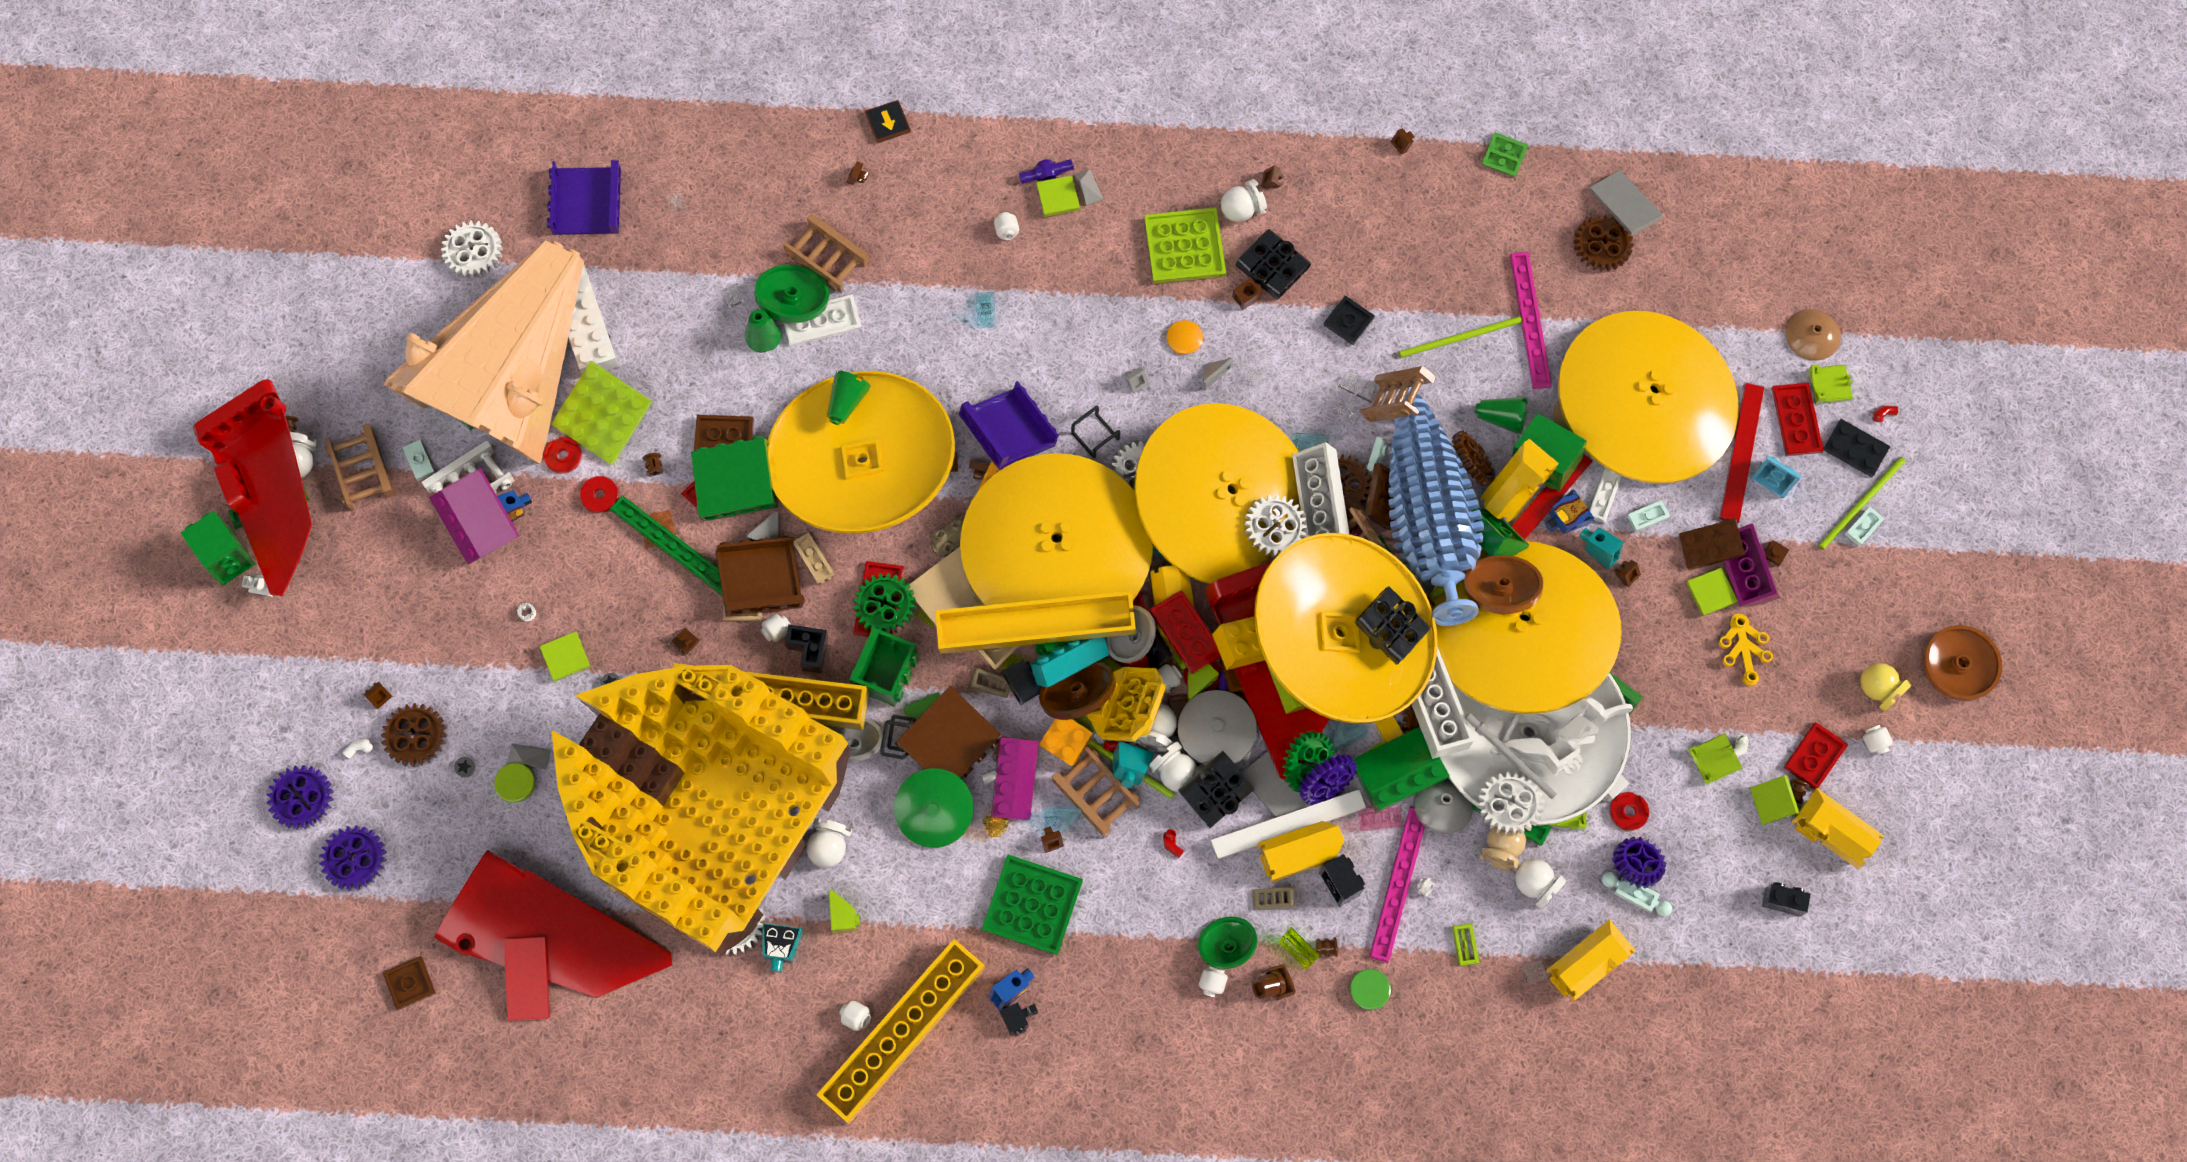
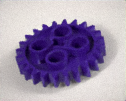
M1338 754L1335 758L1331 756L1328 761L1324 759L1322 764H1317L1316 769H1311V774L1305 775L1307 779L1301 781L1303 784L1299 786L1300 790L1298 791L1300 797L1307 805L1311 804L1312 806L1315 803L1318 804L1321 801L1324 802L1327 799H1332L1335 795L1338 796L1340 791L1345 790V786L1350 785L1349 781L1354 779L1353 775L1357 774L1355 771L1358 769L1357 764L1349 755L1346 756L1345 754L1342 756Z
M295 765L294 771L286 768L287 774L279 773L281 779H273L276 785L269 786L273 792L268 793L266 796L272 800L266 803L273 807L268 811L275 813L272 817L275 820L279 819L278 823L281 825L285 824L289 829L292 825L296 830L299 829L300 825L306 829L307 823L314 827V820L321 822L320 815L327 816L328 814L324 810L332 808L328 804V802L334 801L329 796L334 793L329 788L332 783L326 781L328 777L325 774L322 775L319 769L315 771V768L312 766L307 769L305 765H302L300 770ZM302 780H306V784L299 788V783ZM290 784L293 785L296 791H298L301 794L302 798L311 806V810H308L304 803H302L299 800V797L290 789ZM286 793H290L289 798L283 801V796ZM318 794L317 800L311 802V797ZM302 807L301 813L295 815V810Z
M355 825L354 830L347 826L346 832L339 829L338 836L332 833V841L325 840L329 844L328 847H321L326 851L325 854L319 855V857L324 859L319 865L325 867L321 872L328 874L325 879L328 881L332 880L331 884L334 886L338 884V888L342 890L345 886L348 891H351L353 886L356 890H359L360 884L367 888L368 880L374 883L373 876H381L377 872L378 869H385L381 865V862L387 861L386 858L382 857L387 851L381 849L385 844L378 842L381 838L378 835L374 836L375 832L372 830L368 832L366 827H363L361 831L357 825ZM362 841V846L355 849L356 842ZM339 850H344L343 855L340 858H336V853ZM353 854L356 855V856H354V861H351V859H352V856H351V855H353ZM366 858H370V863L367 866H363V861ZM351 867L350 874L344 876V870Z

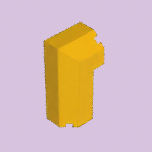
M1528 439L1480 497L1481 501L1485 500L1484 507L1496 518L1501 519L1505 517L1507 518L1505 521L1510 522L1540 488L1538 485H1541L1550 477L1559 463L1532 440Z
M1175 566L1158 568V573H1155L1154 570L1150 572L1154 606L1182 590L1194 607L1190 576ZM1156 623V628L1159 630L1160 635L1162 636L1166 645L1169 647L1170 651H1175V649L1173 648L1165 634L1162 632V630Z
M1818 788L1811 792L1799 809V813L1791 821L1793 825L1797 824L1795 829L1812 842L1820 840L1821 845L1830 849L1856 869L1861 868L1866 863L1863 861L1864 858H1870L1874 854L1884 836Z
M1320 821L1259 842L1257 847L1258 850L1262 849L1263 854L1259 856L1267 877L1271 876L1270 882L1273 883L1313 868H1321L1324 864L1337 857L1344 843V838L1339 825Z
M1609 919L1550 966L1546 972L1547 974L1551 972L1550 981L1564 997L1567 995L1572 997L1569 1001L1573 1002L1636 950Z

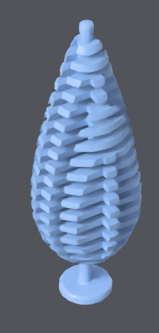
M1409 387V390H1408V392H1407V394H1406V396H1405V398H1404L1403 401H1406L1407 396H1408V394H1409V392H1410V390H1411L1412 387ZM1417 393L1412 406L1419 413L1395 419L1394 425L1398 430L1393 432L1389 484L1391 485L1389 495L1393 497V499H1389V506L1391 509H1395L1389 511V516L1391 520H1397L1390 522L1392 531L1399 530L1392 533V537L1395 542L1402 540V542L1394 545L1398 553L1404 551L1399 556L1404 563L1408 562L1405 566L1423 582L1431 579L1432 585L1444 587L1447 602L1438 605L1432 611V618L1435 619V623L1442 626H1453L1468 622L1479 613L1478 605L1474 601L1458 599L1455 584H1458L1465 578L1464 570H1473L1476 566L1482 549L1478 543L1483 541L1482 533L1476 534V532L1484 530V524L1482 521L1474 523V521L1482 519L1480 510L1471 511L1480 507L1477 499L1469 501V499L1476 498V494L1473 488L1466 489L1472 487L1469 478L1464 479L1468 475L1465 468H1461L1463 464L1458 458V454L1453 448L1450 439L1447 438V434L1441 428L1439 421L1434 419L1435 415L1431 409L1429 410L1427 402Z

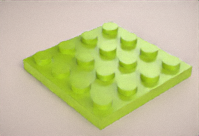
M1216 208L1144 215L1153 284L1226 277Z
M590 360L551 425L613 465L653 401Z

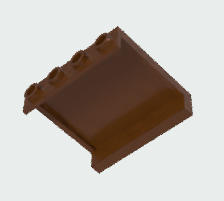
M794 537L761 538L758 541L741 540L739 543L722 542L717 545L715 553L726 617L803 608L805 601L804 595H801L793 549Z
M950 685L895 742V745L899 749L902 748L922 769L942 768L955 773L959 777L963 775L966 778L973 770L971 766L976 761L980 763L987 756L984 752L989 747L993 749L999 743L998 737L1001 733Z

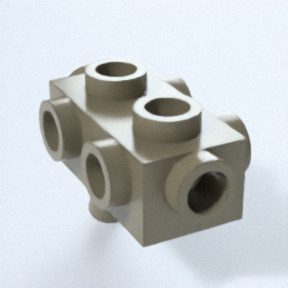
M953 515L950 524L930 536L933 543L930 546L936 555L948 556L960 546L964 519L958 515Z

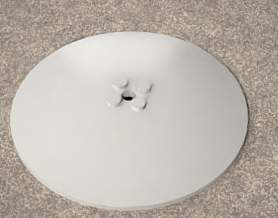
M1610 673L1601 685L1588 695L1604 707V710L1626 704L1619 686ZM1453 685L1464 715L1466 716L1468 713H1471L1479 722L1485 723L1489 727L1488 730L1502 743L1508 742L1511 739L1539 738L1546 745H1552L1557 741L1560 730L1573 717L1580 715L1584 710L1579 701L1566 708L1547 713L1518 714L1505 712L1481 704ZM1629 713L1613 716L1604 723L1597 719L1592 721L1593 724L1599 727L1598 734L1595 735L1593 744L1579 746L1583 762L1580 764L1579 770L1576 769V766L1574 769L1569 768L1572 771V775H1567L1564 770L1554 775L1543 763L1523 761L1557 793L1551 799L1539 787L1537 788L1536 792H1542L1540 799H1544L1543 805H1540L1544 807V810L1540 812L1542 815L1541 819H1536L1538 821L1537 825L1555 824L1577 817L1598 804L1610 792L1624 769L1630 749L1631 727ZM1467 721L1475 740L1471 747L1467 750L1441 756L1440 758L1450 775L1448 778L1467 800L1478 807L1479 803H1481L1479 801V795H1482L1481 789L1486 788V782L1491 783V777L1498 780L1499 773L1506 777L1507 772H1509L1510 776L1513 777L1515 772H1517L1518 778H1521L1525 774L1503 754L1492 756L1490 749L1493 744L1483 735L1480 736ZM1524 729H1533L1534 736L1527 737L1524 734ZM1525 775L1524 781L1527 782L1530 779ZM1506 788L1501 790L1504 794L1511 793ZM1526 797L1519 798L1522 802L1529 801ZM1499 805L1493 806L1497 811L1503 810ZM1516 813L1511 815L1514 819L1521 818V816Z

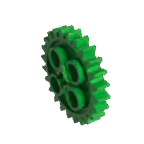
M879 573V579L872 575L871 582L865 580L866 586L859 585L862 591L855 592L859 598L853 599V602L857 604L853 609L857 611L855 614L856 618H861L859 620L860 625L865 624V630L871 627L872 631L874 627L889 634L892 629L895 633H898L897 627L904 629L903 623H910L908 616L914 617L913 612L910 610L916 609V606L911 604L916 602V599L911 597L914 595V592L909 590V583L904 585L905 580L903 578L898 581V576L895 575L891 579L889 573H887L886 578H883L882 574ZM878 589H884L882 595L877 596L875 592ZM895 596H902L899 602H893ZM886 601H887L888 604H889V606H888V605H884V606L882 607L880 603L885 604ZM870 607H877L875 612H867ZM888 613H894V617L892 619H885V616Z
M1306 731L1305 734L1300 733V738L1294 737V744H1289L1291 749L1286 750L1288 757L1283 758L1286 764L1282 768L1286 769L1283 773L1284 776H1287L1285 782L1289 783L1288 787L1292 788L1294 792L1300 790L1299 786L1303 784L1301 781L1307 779L1305 775L1311 774L1312 768H1317L1316 765L1300 763L1298 760L1322 764L1324 759L1328 761L1335 752V750L1330 749L1333 744L1329 743V738L1325 737V734L1316 731Z

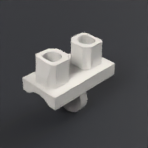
M252 573V577L244 575L242 587L249 588L248 592L272 597L263 575Z

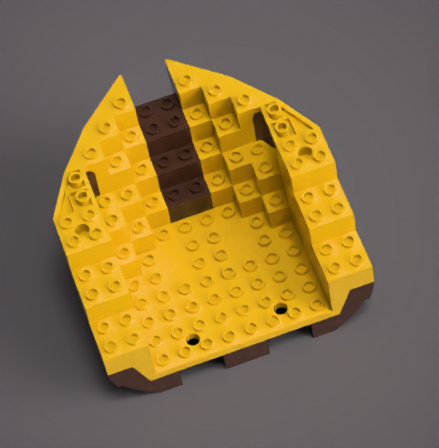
M732 665L681 666L639 673L577 694L576 697L595 713L597 718L579 745L553 730L551 733L558 791L572 835L592 873L626 899L632 901L665 924L715 953L725 954L727 950L739 944L754 931L763 916L762 912L758 909L760 903L778 876L786 880L807 847L802 837L819 810L823 809L829 812L838 798L844 781L848 759L850 758V749L843 735L809 718L804 709L770 692L764 682ZM798 807L800 809L799 813L796 816H791L790 810ZM749 876L756 877V880L752 885L746 884V880Z

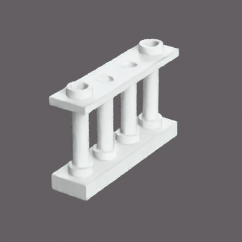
M486 440L422 481V484L429 494L432 492L437 493L442 490L444 484L460 480L459 475L463 472L472 473L476 471L475 466L480 461H485L497 478L496 481L490 484L495 493L508 489L515 480L510 472L505 475L501 472L491 458L494 451Z

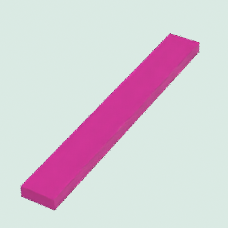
M1529 252L1510 253L1532 388H1551L1552 383Z
M1409 807L1369 955V958L1386 963L1390 961L1425 826L1417 818L1414 807Z

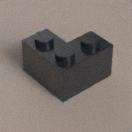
M788 624L785 638L786 648L803 652L800 663L802 671L822 673L829 638L827 630Z

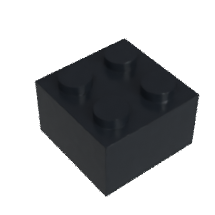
M1344 854L1324 864L1319 872L1339 907L1360 896L1365 889L1362 877L1359 874L1356 875L1353 870V862L1349 857L1346 858Z

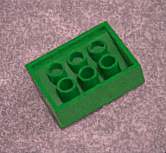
M1419 727L1353 759L1358 768L1355 770L1357 772L1356 775L1376 814L1445 781L1450 776L1440 757L1432 759L1424 735Z

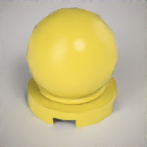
M1875 663L1866 667L1860 678L1861 689L1865 695L1872 700L1880 701L1882 704L1879 708L1884 712L1896 702L1893 698L1897 694L1902 696L1912 686L1907 679L1904 682L1900 681L1897 671L1885 663Z

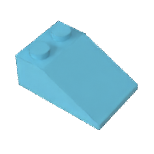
M1766 455L1751 479L1784 498L1799 481L1801 475L1796 473L1791 467L1781 464L1776 458Z

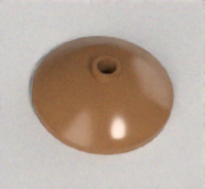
M1808 309L1800 311L1789 320L1786 326L1785 334L1788 345L1797 355L1807 360L1819 361L1829 358L1836 352L1841 342V332L1835 320L1819 310Z

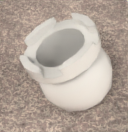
M1255 179L1246 181L1245 187H1232L1224 193L1221 199V210L1230 221L1245 222L1253 216L1254 212L1259 216L1266 213L1264 210L1267 209L1266 200L1263 192H1258L1256 186L1259 184Z
M290 432L302 478L312 469L313 456L311 452L316 450L318 442L316 439L308 440L307 435Z
M1161 704L1150 734L1139 737L1134 743L1146 749L1148 745L1156 747L1157 752H1169L1167 748L1172 745V741L1168 738L1174 734L1177 728L1174 711L1168 705Z
M1175 742L1167 748L1169 752L1163 757L1158 755L1150 763L1149 768L1153 773L1160 772V779L1165 787L1171 791L1179 792L1178 789L1194 776L1197 765L1191 757L1181 754L1183 747L1178 742Z
M814 818L812 827L816 829V832L810 836L807 842L808 857L813 864L821 868L834 867L842 861L845 855L846 844L844 839L850 838L852 829H846L845 825L827 820L826 824L820 823V818Z
M1529 859L1519 865L1515 875L1517 888L1522 894L1530 898H1536L1538 901L1535 905L1541 910L1552 898L1551 893L1556 894L1567 881L1562 875L1558 878L1554 877L1553 869L1548 863L1540 859Z

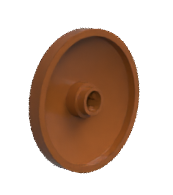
M1495 555L1478 560L1473 570H1467L1464 578V590L1468 599L1474 601L1479 608L1497 614H1513L1525 611L1539 601L1543 592V577L1533 564L1522 558L1509 555Z
M1954 625L1940 630L1928 641L1923 653V667L1928 680L1941 694L1958 701H1973L1984 697L1996 687L2002 674V659L1997 646L1985 633L1970 626Z

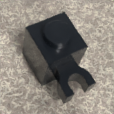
M1017 1002L999 1012L1009 1035L1014 1034L1017 1037L1026 1032L1025 1028L1028 1027L1026 1018L1037 1014L1038 1010L1035 1004L1021 1010Z

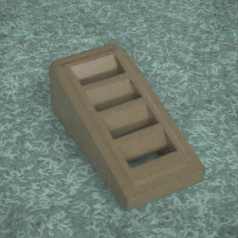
M978 668L972 671L968 689L1008 698L1010 687L1003 676ZM978 676H981L980 684H976ZM986 678H989L988 686L986 687L984 683ZM997 680L995 689H992L993 681ZM1001 681L1005 682L1003 692L999 691Z
M1293 887L1252 890L1253 910H1287L1294 908ZM1259 894H1263V905H1259ZM1267 894H1271V904H1267ZM1275 894H1279V904H1276ZM1284 894H1287V903H1284Z

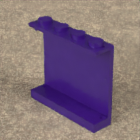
M611 160V167L557 168L556 162L552 161V168H549L551 185H548L551 201H548L547 205L548 212H550V218H547V228H550L552 235L619 234L621 166L619 160Z

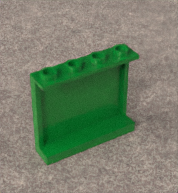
M756 436L748 441L736 440L733 444L726 445L722 443L715 445L713 448L700 447L697 451L691 452L700 519L711 521L778 508V503L774 498L767 449V445H770L769 441L762 436Z

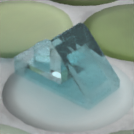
M994 292L976 293L977 329L996 328Z
M1292 433L1290 440L1297 449H1305L1306 447L1311 448L1325 442L1328 444L1330 435Z
M1338 721L1331 749L1338 752L1366 738L1368 732L1364 724L1359 727L1356 725L1346 731L1343 724Z
M1042 808L1041 820H1045L1046 823H1057V820H1061V836L1081 817V809Z

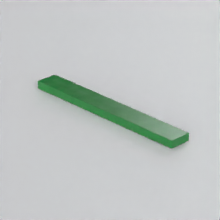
M623 495L612 505L610 512L722 596L718 567Z

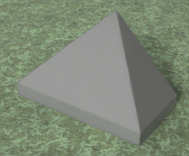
M1090 169L1073 174L1086 206L1103 200Z
M1231 358L1203 365L1204 390L1209 388L1232 368L1233 360Z
M775 511L747 535L748 540L758 541L761 538L777 539L780 529L779 514Z
M512 744L507 763H520L527 767L546 770L551 751Z

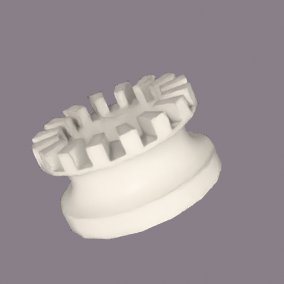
M530 603L519 605L520 607H518L517 612L521 620L531 621L535 618L536 610ZM531 608V614H527L525 617L522 616L523 610Z

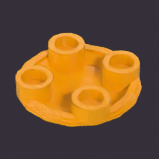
M1181 320L1170 326L1166 338L1171 349L1177 354L1182 355L1193 353L1202 346L1203 333L1194 322Z

